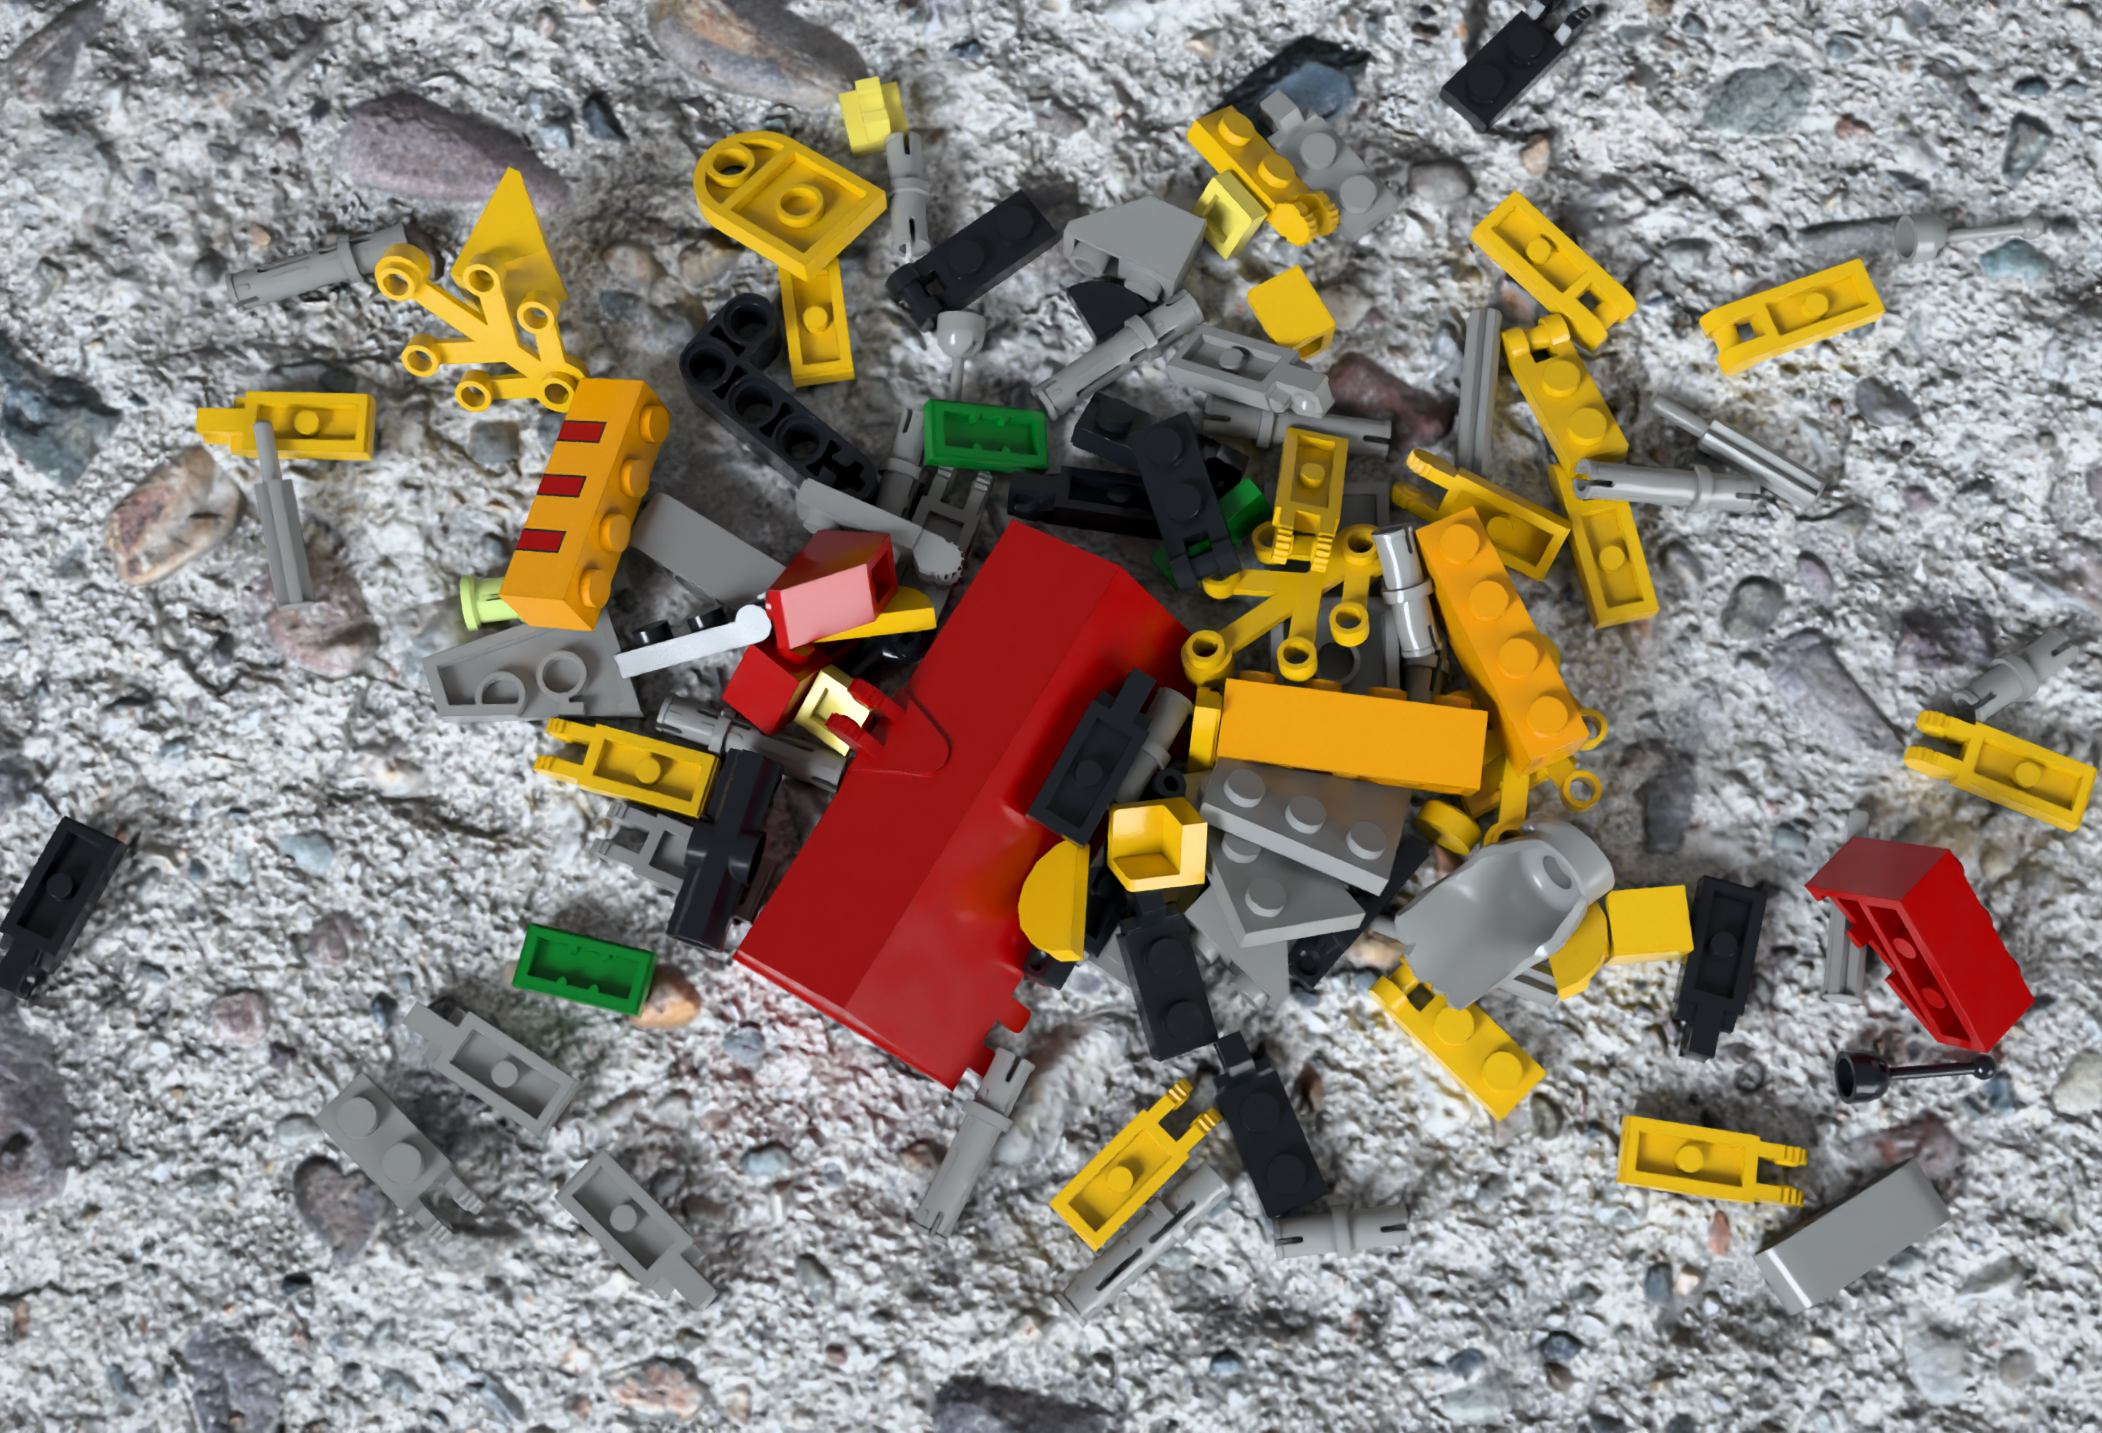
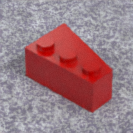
M1852 836L1804 886L1817 901H1821L1826 896H1829L1852 923L1844 932L1857 948H1862L1869 943L1892 970L1884 980L1938 1043L1988 1053L2030 1008L2035 999L2021 976L2020 966L2009 955L1993 927V919L1990 913L1981 905L1966 879L1962 863L1947 848Z

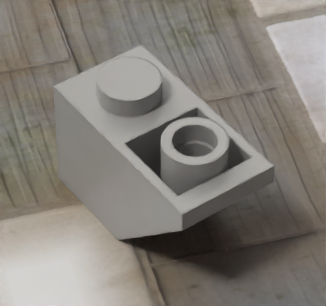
M1150 195L1070 220L1064 229L1063 257L1069 259L1074 268L1088 276L1101 277V275H1104L1124 284L1125 288L1134 292L1143 301L1155 302L1159 300L1165 302L1181 289L1201 251L1206 220Z
M1210 885L1183 914L1194 953L1210 965L1216 959L1220 961L1236 976L1230 982L1232 987L1251 1006L1259 1010L1265 1004L1276 1013L1290 995L1287 941L1239 949L1212 885Z

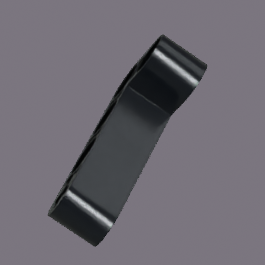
M746 292L734 296L686 345L680 355L679 368L690 399L697 407L798 489H800L804 479L808 480V478L838 491L840 489L837 478L850 487L855 486L860 481L862 488L860 491L856 492L854 489L847 488L843 493L872 505L879 488L872 462L763 373L776 359L782 346V336L774 306L767 298L757 293ZM759 323L766 326L764 331L756 337L745 338L738 335L740 329L747 324ZM712 366L721 367L725 370L723 375L713 382H701L696 379L701 371ZM760 403L772 407L769 414L762 419L748 420L742 417L745 410L751 405ZM812 441L819 445L816 452L810 457L795 458L788 454L791 447L797 442ZM833 465L835 468L836 476L833 472H831Z

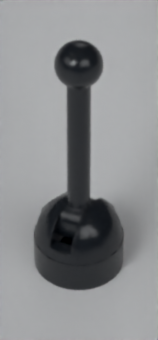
M1866 1050L1839 1052L1834 1067L1836 1087L1841 1099L1846 1104L1868 1103L1879 1099L1888 1091L1891 1081L1971 1074L1977 1079L1988 1080L1997 1071L1996 1061L1987 1054H1978L1971 1061L1889 1068L1884 1058L1873 1051Z

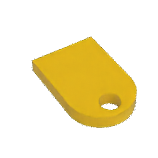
M748 131L720 140L701 156L693 174V187L697 205L707 222L807 283L887 209L884 190L798 141L776 132ZM730 166L745 167L742 172L735 175L720 174L723 169Z

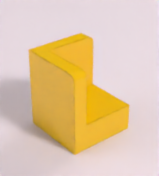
M1299 264L1248 291L1246 300L1269 336V343L1299 351L1302 361H1306L1330 348L1336 323Z
M1184 797L1114 804L1109 808L1107 866L1128 891L1138 892L1204 884L1207 821Z
M1685 885L1610 891L1605 896L1611 951L1608 958L1605 957L1603 966L1679 960L1694 950Z

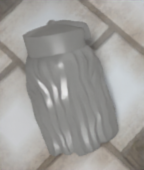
M1537 814L1523 822L1519 828L1524 837L1520 836L1484 846L1467 862L1447 874L1443 879L1422 890L1413 900L1400 909L1394 920L1398 939L1406 945L1403 954L1413 976L1418 982H1428L1431 984V991L1436 995L1445 996L1449 1008L1461 1011L1490 991L1559 952L1578 929L1588 911L1587 907L1613 889L1615 884L1611 863L1599 846L1583 831L1566 821L1549 818L1544 814Z

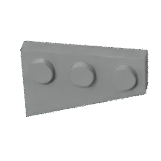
M607 603L602 607L594 632L535 627L523 623L421 658L438 715L444 723L549 720L552 717L563 720L645 718L632 677L622 679L613 656L621 651L622 647Z
M1219 757L1210 775L1198 813L1212 826L1379 896L1390 878L1413 789Z
M1213 770L1182 774L1187 785L1186 791L1181 797H1184L1197 812ZM1207 823L1205 872L1239 949L1359 928L1366 912L1335 877Z

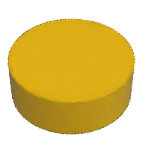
M1438 799L1426 800L1414 819L1415 825L1426 836L1439 845L1462 855H1469L1482 835L1479 825L1471 817L1453 805Z

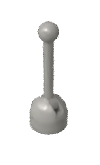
M1928 214L1904 215L1899 219L1896 226L1895 247L1902 263H1925L1936 259L1943 251L1947 242L2021 235L2026 240H2034L2043 233L2044 224L2037 216H2027L2020 223L1947 230L1945 224L1936 216Z
M946 311L938 314L936 331L938 346L946 355L953 358L949 400L961 402L965 360L974 357L982 348L985 340L987 320L976 313Z

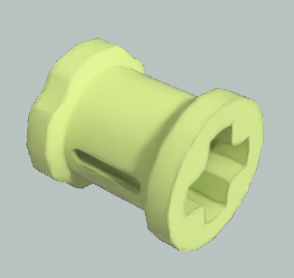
M473 574L461 576V604L465 623L469 631L480 630L482 624L488 622L520 619L522 623H526L502 599L488 601L500 598L498 593L505 576L478 580Z

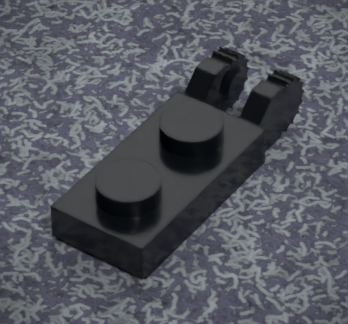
M1534 0L1526 12L1521 10L1442 86L1439 97L1480 133L1485 134L1562 59L1565 49L1587 27L1593 18V13L1584 6L1579 7L1566 18L1552 36L1539 24L1558 8L1562 0Z

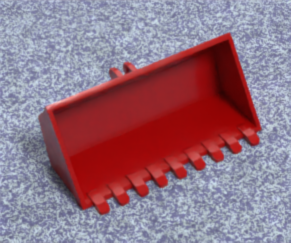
M1012 519L904 689L900 687L891 700L870 683L854 678L846 690L858 704L865 707L879 719L871 733L869 734L861 729L859 724L852 718L844 714L840 715L837 712L832 713L824 724L830 732L834 733L835 736L852 748L857 755L848 767L837 794L732 956V960L952 1092L967 1068L984 1078L996 1054L984 1045L983 1041L995 1022L1014 1033L1023 1031L1030 1019L1031 1013L1028 1008L1014 999L1012 994L1024 975L1039 984L1021 970L1033 945L1021 929L1019 921L1018 903L1023 884L1037 861L1056 844L1065 841V839L1025 817V814L1092 699H1096L1101 689L1115 697L1133 667L1157 680L1140 712L1145 714L1155 697L1156 690L1160 686L1162 688L1168 687L1181 693L1193 703L1195 709L1197 687L1187 680L1181 660L1182 647L1192 634L1120 565ZM1215 651L1202 652L1198 656L1208 657L1213 655ZM1215 688L1210 689V691L1219 692V691H1218L1217 689H1215ZM1183 727L1179 730L1167 752L1172 757L1184 761L1188 759L1191 734Z

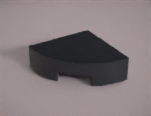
M1087 281L1072 285L1066 290V297L1096 346L1125 328L1124 321L1137 314L1141 317L1150 311L1139 296L1115 283Z

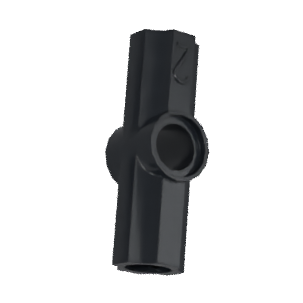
M729 749L708 812L700 814L689 838L684 860L687 872L680 892L676 897L671 918L668 921L665 932L668 937L707 951L722 953L743 888L750 887L761 863L767 837L766 832L763 830L770 810L773 807L777 789L782 781L783 764L765 755L746 749Z

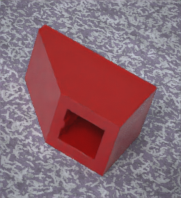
M818 530L769 587L766 595V614L768 619H771L774 623L778 648L792 649L877 620L899 591L890 533Z
M774 632L761 642L748 646L721 698L770 737L794 720L820 670L830 664L842 670L841 665L862 646L866 638L861 637L818 643L810 642L792 649L778 648Z

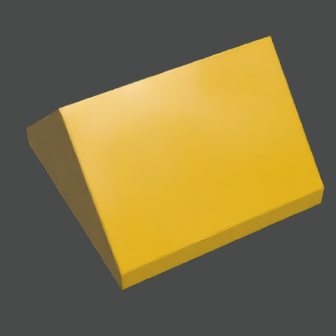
M508 167L450 270V274L466 304L484 317L485 314L480 297L472 294L463 283L464 270L471 258L478 253L492 254L498 257L505 265L506 278L503 283L513 318L517 317L518 308L525 295L530 291L542 290L548 292L556 298L558 303L569 299L544 225L520 171ZM476 270L481 278L493 280L492 276L486 271ZM530 307L532 312L539 310V308Z

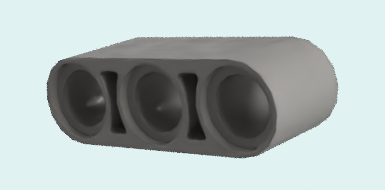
M660 491L654 493L633 523L630 541L625 549L638 561L710 606L722 604L725 613L738 610L756 599L758 595L769 589L786 569L785 566Z
M1911 1157L1888 1168L1757 1250L1752 1255V1258L1788 1314L1792 1316L1816 1305L1931 1233L1951 1219L1952 1214L1915 1158Z

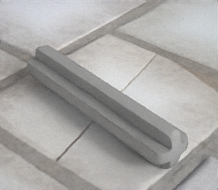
M1476 307L1471 310L1470 316L1467 319L1454 467L1457 470L1459 467H1462L1486 479L1489 475L1503 316L1497 309Z

